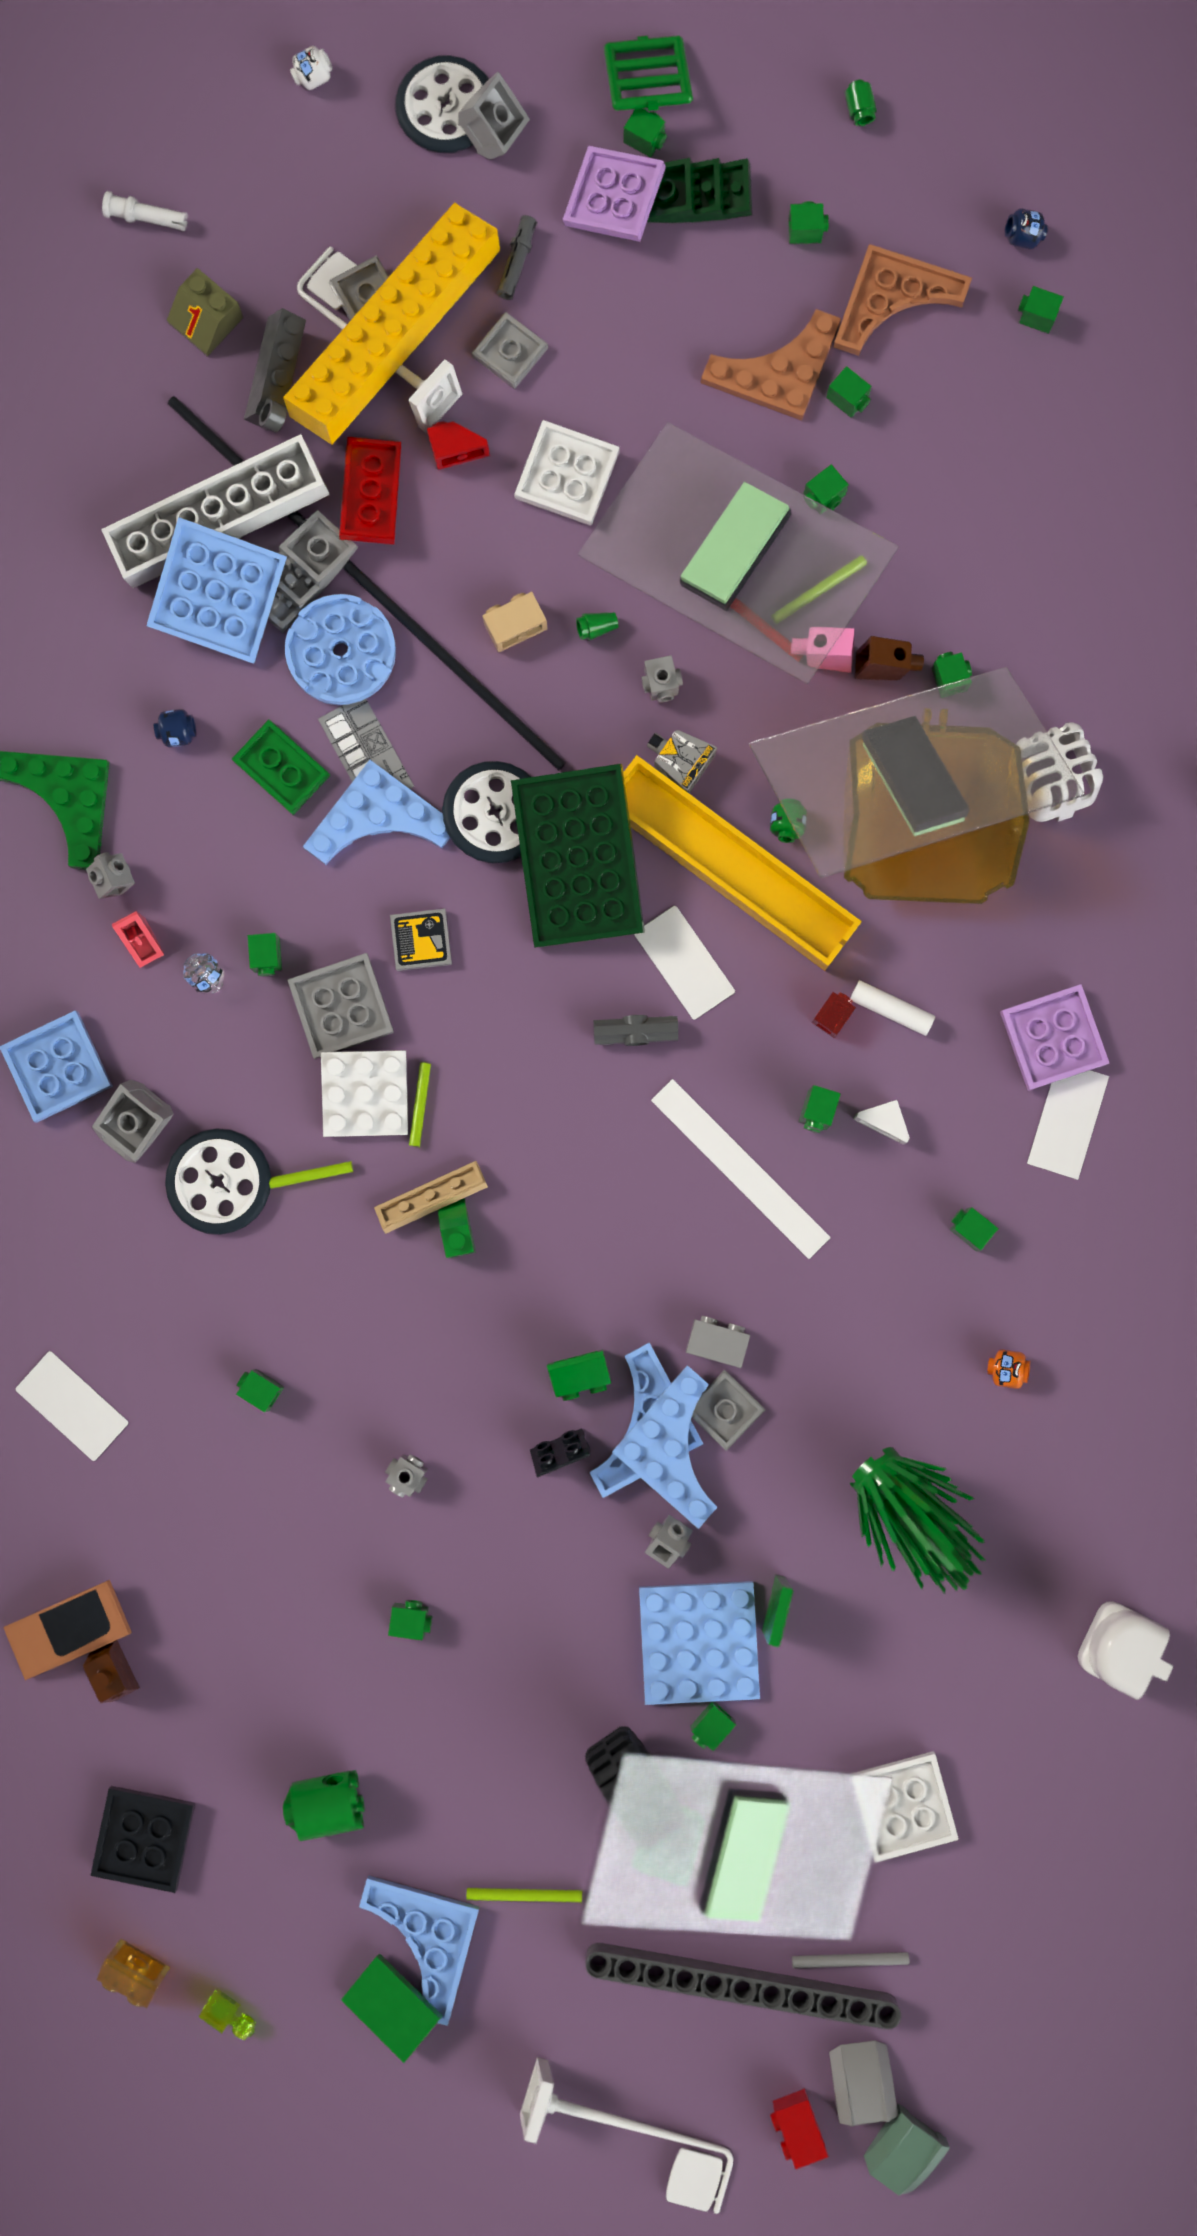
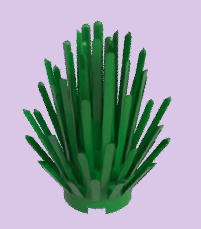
M893 1447L882 1449L885 1455L877 1460H874L872 1457L867 1459L852 1475L855 1482H851L850 1485L857 1492L861 1537H866V1544L869 1548L872 1544L870 1524L880 1566L882 1567L884 1564L881 1544H883L891 1570L895 1571L896 1568L879 1516L892 1542L896 1544L921 1589L924 1586L920 1579L922 1570L926 1576L930 1575L944 1595L946 1589L940 1581H945V1579L956 1591H958V1585L961 1589L966 1590L969 1578L963 1571L969 1576H973L974 1572L981 1575V1571L972 1562V1555L968 1550L980 1561L986 1560L967 1542V1537L958 1530L956 1525L961 1526L979 1543H985V1541L971 1528L973 1527L935 1496V1494L952 1503H957V1500L933 1486L932 1483L969 1501L974 1498L956 1489L959 1487L948 1483L952 1480L950 1477L934 1472L935 1470L943 1472L947 1468L903 1457Z

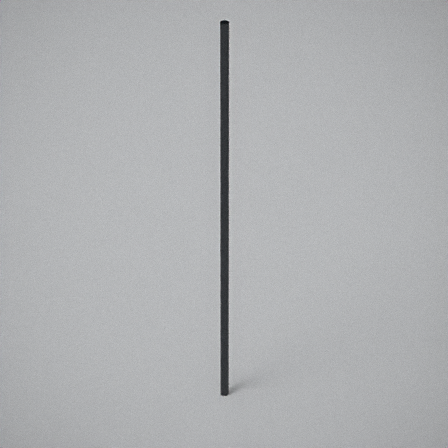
M172 396L169 399L168 405L233 466L244 461L177 397ZM298 511L287 515L298 527L307 520ZM350 560L347 561L343 569L558 771L565 766L566 762L354 563Z

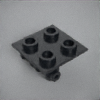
M582 1428L576 1431H567L557 1439L550 1442L543 1441L537 1444L535 1448L530 1449L537 1478L591 1456V1450Z

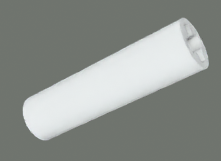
M861 980L858 981L850 997V1001L924 1036L929 1032L935 1019V1015Z

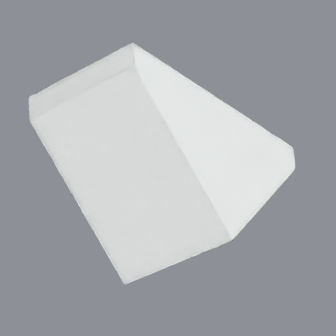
M897 1100L860 1111L854 1117V1120L902 1145L906 1144L910 1138Z

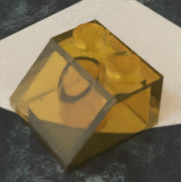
M120 1939L106 1957L96 1980L100 1981L106 1990L119 1992L126 1996L128 2002L137 2007L143 2006L147 2009L171 1967Z

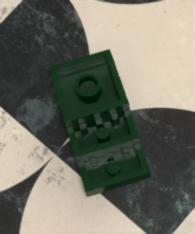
M690 158L665 162L666 168L647 222L689 223L751 216L752 194L749 159L721 163L719 158L693 163Z

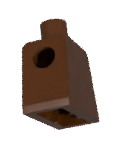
M870 636L856 651L855 679L900 680L910 670L922 671L924 656L922 654H912V644L908 641Z
M117 1640L89 1653L83 1664V1669L100 1703L114 1702L140 1688Z

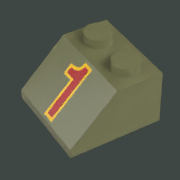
M196 268L178 288L167 322L208 357L244 317L238 302L200 269Z

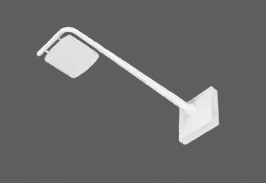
M329 247L299 280L297 290L303 299L343 330L347 323L303 291V284L311 277L307 285L311 292L335 310L342 307L329 284V280L357 265L340 252L335 253L329 258L328 256L333 252V247ZM327 259V261L318 269V271L314 275H312L317 270V268ZM445 359L427 380H422L403 365L396 371L398 375L417 389L410 397L409 403L419 428L425 433H428L427 428L437 423L462 395L454 367Z
M537 2057L520 2112L525 2141L536 2143L546 2114H553L556 2111L721 2152L728 2159L725 2172L722 2171L723 2162L721 2158L681 2148L674 2161L666 2191L668 2202L702 2211H708L712 2202L716 2201L714 2213H719L733 2166V2156L727 2148L558 2099L557 2095L552 2094L554 2083L549 2061ZM721 2174H722V2175H724V2176H723V2179H722V2183H721V2186H720V2190H719V2193H718V2197L715 2198V2194H716V2191H717V2188H718V2185H719V2181H720V2177H721Z

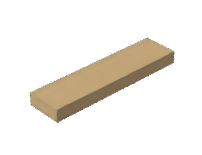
M474 1161L374 1207L386 1234L488 1186L477 1161Z

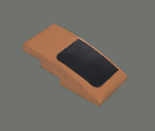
M110 1580L3 1627L25 1680L132 1633Z

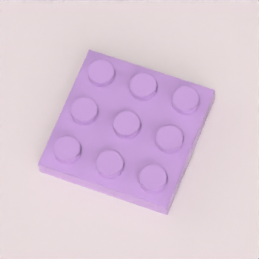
M588 146L563 217L564 225L640 242L666 168L664 161Z
M1082 984L1000 1012L1028 1091L1109 1064Z

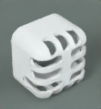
M1070 722L1059 729L1058 727H1053L1045 734L1041 732L1036 733L1032 738L1028 740L1023 738L1015 745L1009 767L1010 774L1029 816L1035 821L1044 822L1057 817L1059 822L1071 818L1076 810L1090 806L1097 798L1103 781V773L1101 769H1095L1097 764L1096 756L1091 754L1090 743L1084 738V730L1079 724ZM1073 750L1076 758L1068 759L1065 755L1066 752ZM1033 756L1021 764L1020 760ZM1045 759L1054 760V766L1036 772L1027 778L1026 769L1030 765ZM1080 764L1083 773L1075 774L1072 768ZM1053 773L1060 774V781L1042 787L1031 796V787L1036 780ZM1084 775L1091 788V792L1083 796L1084 785L1082 781ZM1072 780L1076 782L1077 792L1075 798L1067 802L1068 790L1066 783ZM1058 786L1061 791V798L1056 806L1051 807L1052 796L1050 788Z

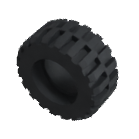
M620 1726L587 1749L585 1754L586 1763L598 1788L621 1825L639 1846L650 1847L682 1825L685 1817L677 1797L651 1754L629 1727Z

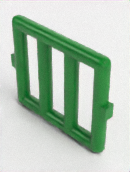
M638 36L637 40L609 42L604 45L610 95L614 110L648 108V111L659 110L661 106L689 104L692 102L693 94L684 41L681 36L649 39L648 36ZM674 48L675 55L617 61L615 55ZM677 67L678 70L677 74L619 79L618 72ZM679 85L681 88L680 93L622 98L621 91Z

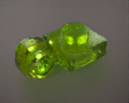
M218 1988L214 1991L198 2016L220 2033H223L228 2024L233 2026L232 2033L241 2040L252 2037L255 2032L256 2021L247 2014H241L240 2017H236L235 2013L239 2009L240 2004Z

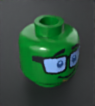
M785 799L780 801L779 804L773 807L771 812L770 832L778 837L779 841L784 843H792L795 839L801 838L806 831L807 810L797 800Z

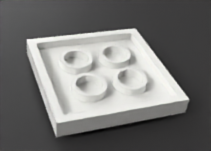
M543 420L515 491V499L592 526L620 452V447Z
M406 1050L321 1052L323 1137L408 1135Z
M934 1751L850 1774L874 1862L959 1840Z

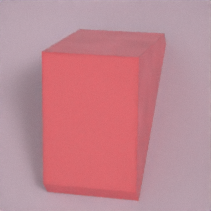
M137 911L112 924L113 929L139 968L164 955L146 918Z

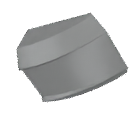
M499 72L493 75L458 113V126L462 127L477 149V153L490 160L504 155L530 120Z
M128 1080L119 1085L92 1128L98 1137L125 1160L135 1163L158 1137L174 1114L171 1106L145 1087V1084Z
M878 2041L844 2044L829 2052L839 2123L854 2126L882 2121L889 2122L898 2116L886 2044Z

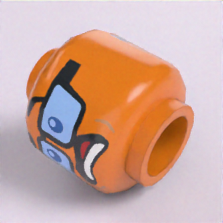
M1001 1349L996 1353L995 1358H989L987 1374L993 1375V1382L996 1386L1019 1389L1023 1383H1028L1030 1361L1026 1360L1024 1353Z

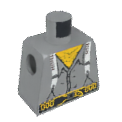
M676 730L669 740L654 733L647 744L649 749L659 754L654 762V768L689 794L715 757L717 747L679 730Z

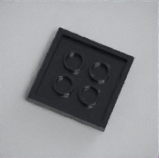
M111 1786L108 1789L90 1876L176 1893L195 1803Z

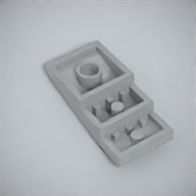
M318 510L279 546V553L287 556L268 620L282 633L294 623L298 613L304 607L315 601L357 550V545L352 541L339 540L340 530Z

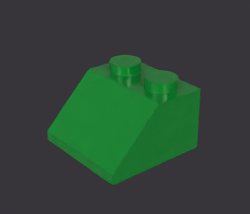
M603 1349L547 1364L555 1396H562L563 1401L580 1397V1391L590 1389L591 1394L607 1390L606 1385L611 1384Z

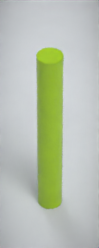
M420 1062L409 1146L420 1147L431 1068L430 1063Z
M352 1161L271 1177L269 1185L272 1189L354 1172Z

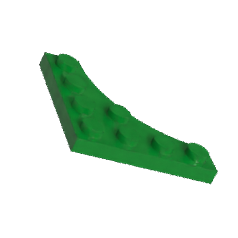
M0 751V781L20 785L35 792L45 800L55 812L63 827L68 846V866L76 869H87L94 862V858L100 855L110 762L104 759Z

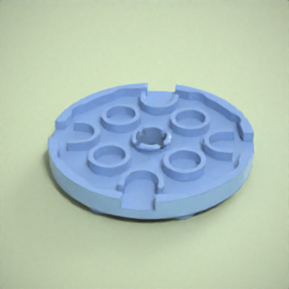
M336 594L319 598L308 604L298 613L297 619L287 632L285 656L294 680L308 695L325 703L347 705L367 699L385 684L394 667L396 644L390 624L378 608L361 600L359 597ZM343 643L348 646V651L343 657L333 653V649L337 644Z

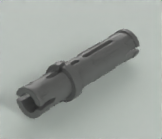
M522 215L520 218L517 233L510 243L511 251L497 289L498 296L505 300L513 299L525 258L532 248L531 239L538 222L528 215Z

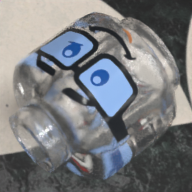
M195 953L185 961L183 965V978L196 992L207 994L210 992L215 993L221 989L224 984L225 970L209 953Z

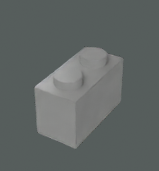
M702 1316L700 1321L694 1319L685 1352L742 1368L750 1338L749 1334L744 1333L745 1327L729 1323L727 1329L717 1326L718 1320Z

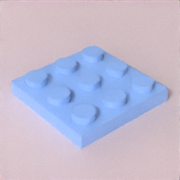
M76 1010L0 1046V1050L29 1113L36 1123L113 1087L85 1025Z

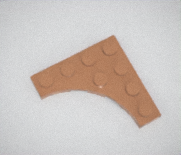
M869 244L833 348L859 356L869 336L882 322L909 307L922 304H948L962 308L972 277Z
M816 309L807 326L793 341L783 348L761 357L730 359L711 354L701 377V384L802 421L840 325L841 318Z

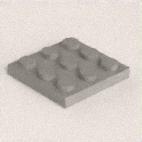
M367 953L288 979L315 1060L321 1058V1052H339L394 1033Z

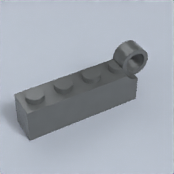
M283 308L270 315L267 319L244 420L275 433L282 428L286 419L287 408L283 397L291 387L306 324L305 319Z

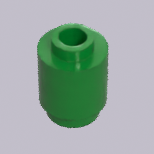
M862 79L851 82L845 90L850 118L856 126L868 125L875 120V113L877 111L871 84L864 82Z

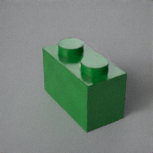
M813 1085L807 1092L799 1123L805 1124L804 1129L815 1133L827 1130L832 1124L841 1093Z

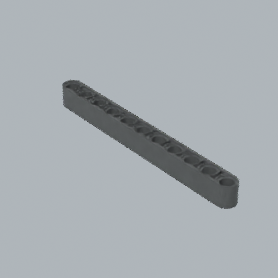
M594 1943L586 1952L585 1965L587 1973L596 1979L881 2029H893L901 2020V2012L895 1998L886 1992L606 1943ZM596 1955H600L606 1959V1962L603 1965L597 1966L591 1962V1959ZM629 1960L635 1964V1967L626 1971L620 1967V1964L623 1961ZM658 1965L662 1967L663 1972L660 1975L654 1976L648 1972L652 1966ZM681 1971H689L692 1977L683 1981L677 1975ZM710 1976H718L721 1979L714 1986L706 1983ZM739 1981H747L750 1984L743 1991L735 1988ZM768 1986L778 1988L777 1993L772 1996L766 1995L764 1990ZM797 1991L807 1993L806 1997L801 2001L792 1998ZM826 1996L836 1998L832 2005L826 2006L821 2003ZM853 2002H864L863 2008L858 2011L850 2008ZM883 2007H893L889 2015L883 2016L879 2014Z

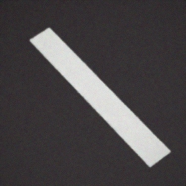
M673 1079L651 1100L808 1259L831 1238Z

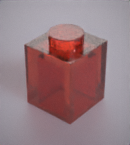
M832 992L811 1023L835 1038L856 1009L852 1005L853 1000L844 993L839 992L837 995Z

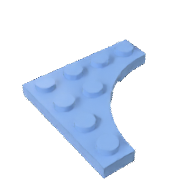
M369 760L310 836L303 848L327 865L337 853L353 843L352 841L367 835L404 832L423 838L441 849L448 842L450 836L447 833L443 822V814L373 761Z
M650 1343L625 1355L634 1384V1409L625 1436L671 1384ZM690 1421L688 1433L689 1451L703 1444L692 1421ZM614 1453L601 1465L589 1472L603 1498L641 1478Z
M687 1365L615 1447L612 1453L699 1529L715 1511L717 1506L703 1491L693 1472L689 1458L688 1433L695 1406L709 1384Z
M368 1875L359 1908L380 1916L391 1925L394 1924L406 1937V1942L412 1949L421 1969L423 1997L443 2015L438 2023L448 2026L479 1906Z

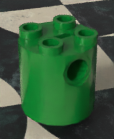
M357 1770L291 1783V1787L283 1802V1816L286 1826H290L296 1831L299 1841L364 1829L362 1813L365 1812L363 1795L357 1794L356 1788L359 1787Z

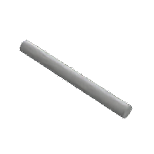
M908 1952L792 1956L793 1968L909 1965Z

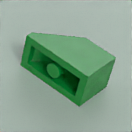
M465 1198L439 1209V1224L446 1258L476 1253Z

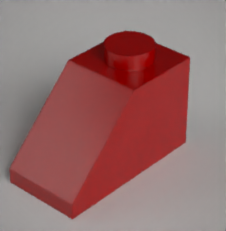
M445 421L437 422L432 427L427 428L437 470L490 456L487 439L454 421L448 423Z

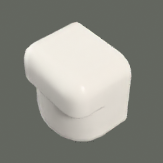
M1106 1602L1098 1609L1079 1649L1078 1662L1089 1674L1103 1680L1112 1688L1138 1700L1147 1689L1152 1676L1167 1681L1173 1666L1160 1659L1167 1646L1170 1631L1159 1623L1117 1602Z

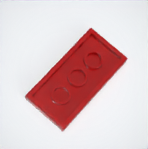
M347 436L339 540L395 545L402 442Z

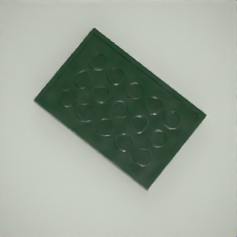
M622 764L511 780L534 948L645 933Z

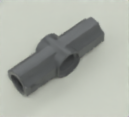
M647 1015L624 1016L623 1019L593 1020L595 1045L624 1044L625 1046L648 1045L649 1042L679 1040L677 1016L648 1017Z

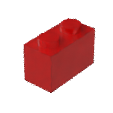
M802 2089L773 2100L774 2112L770 2113L775 2131H781L785 2141L780 2142L786 2161L792 2159L794 2168L797 2170L828 2158L826 2145L806 2090Z

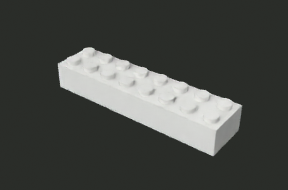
M300 434L101 530L123 579L132 588H135L162 575L178 517L235 538H240L330 494L310 450Z

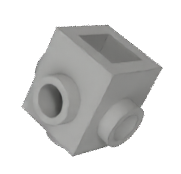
M672 655L644 661L645 676L641 677L644 693H650L651 701L667 702L674 699V696L678 695L679 686L683 685L680 669L674 668Z
M108 852L96 856L94 862L86 869L89 881L93 884L99 899L122 895L135 884L130 868L126 864L122 853L110 855Z
M409 1454L408 1457L402 1455L399 1460L393 1458L385 1471L389 1475L385 1481L391 1485L389 1490L402 1498L405 1494L410 1497L414 1491L420 1493L428 1478L424 1477L428 1470L423 1466L424 1462L412 1454ZM402 1472L409 1473L410 1480L408 1482L400 1479Z
M668 1515L662 1524L657 1521L648 1536L652 1540L645 1553L669 1569L678 1557L683 1558L689 1550L691 1543L688 1542V1539L693 1530Z

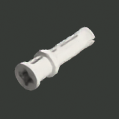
M106 191L102 204L104 217L116 216L124 218L129 223L140 220L181 231L186 230L187 221H184V219H187L188 216L185 212L182 213L138 203V200L132 196H129L127 199L114 196L110 191Z

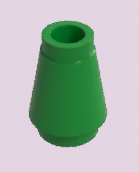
M583 613L582 617L576 618L578 635L581 640L587 639L590 641L614 629H618L616 613Z

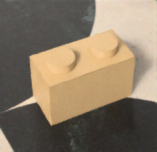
M533 592L517 594L510 600L511 602L503 606H492L486 611V614L482 615L484 625L498 653L547 630V620Z

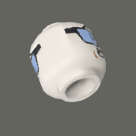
M311 46L293 57L294 68L290 69L298 86L303 84L307 90H312L330 79V71L333 70L323 49L319 50L315 46Z

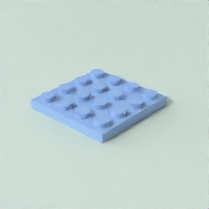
M178 517L146 626L254 664L287 556Z
M753 1581L639 1587L645 1705L760 1699Z

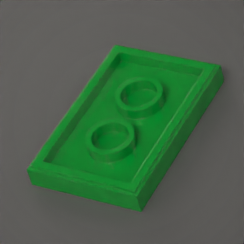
M269 719L232 758L236 765L292 815L330 777V774Z
M775 1575L762 1628L768 1645L774 1647L781 1645L794 1591L786 1577Z
M380 1953L341 1999L403 2063L408 2060L443 2017Z

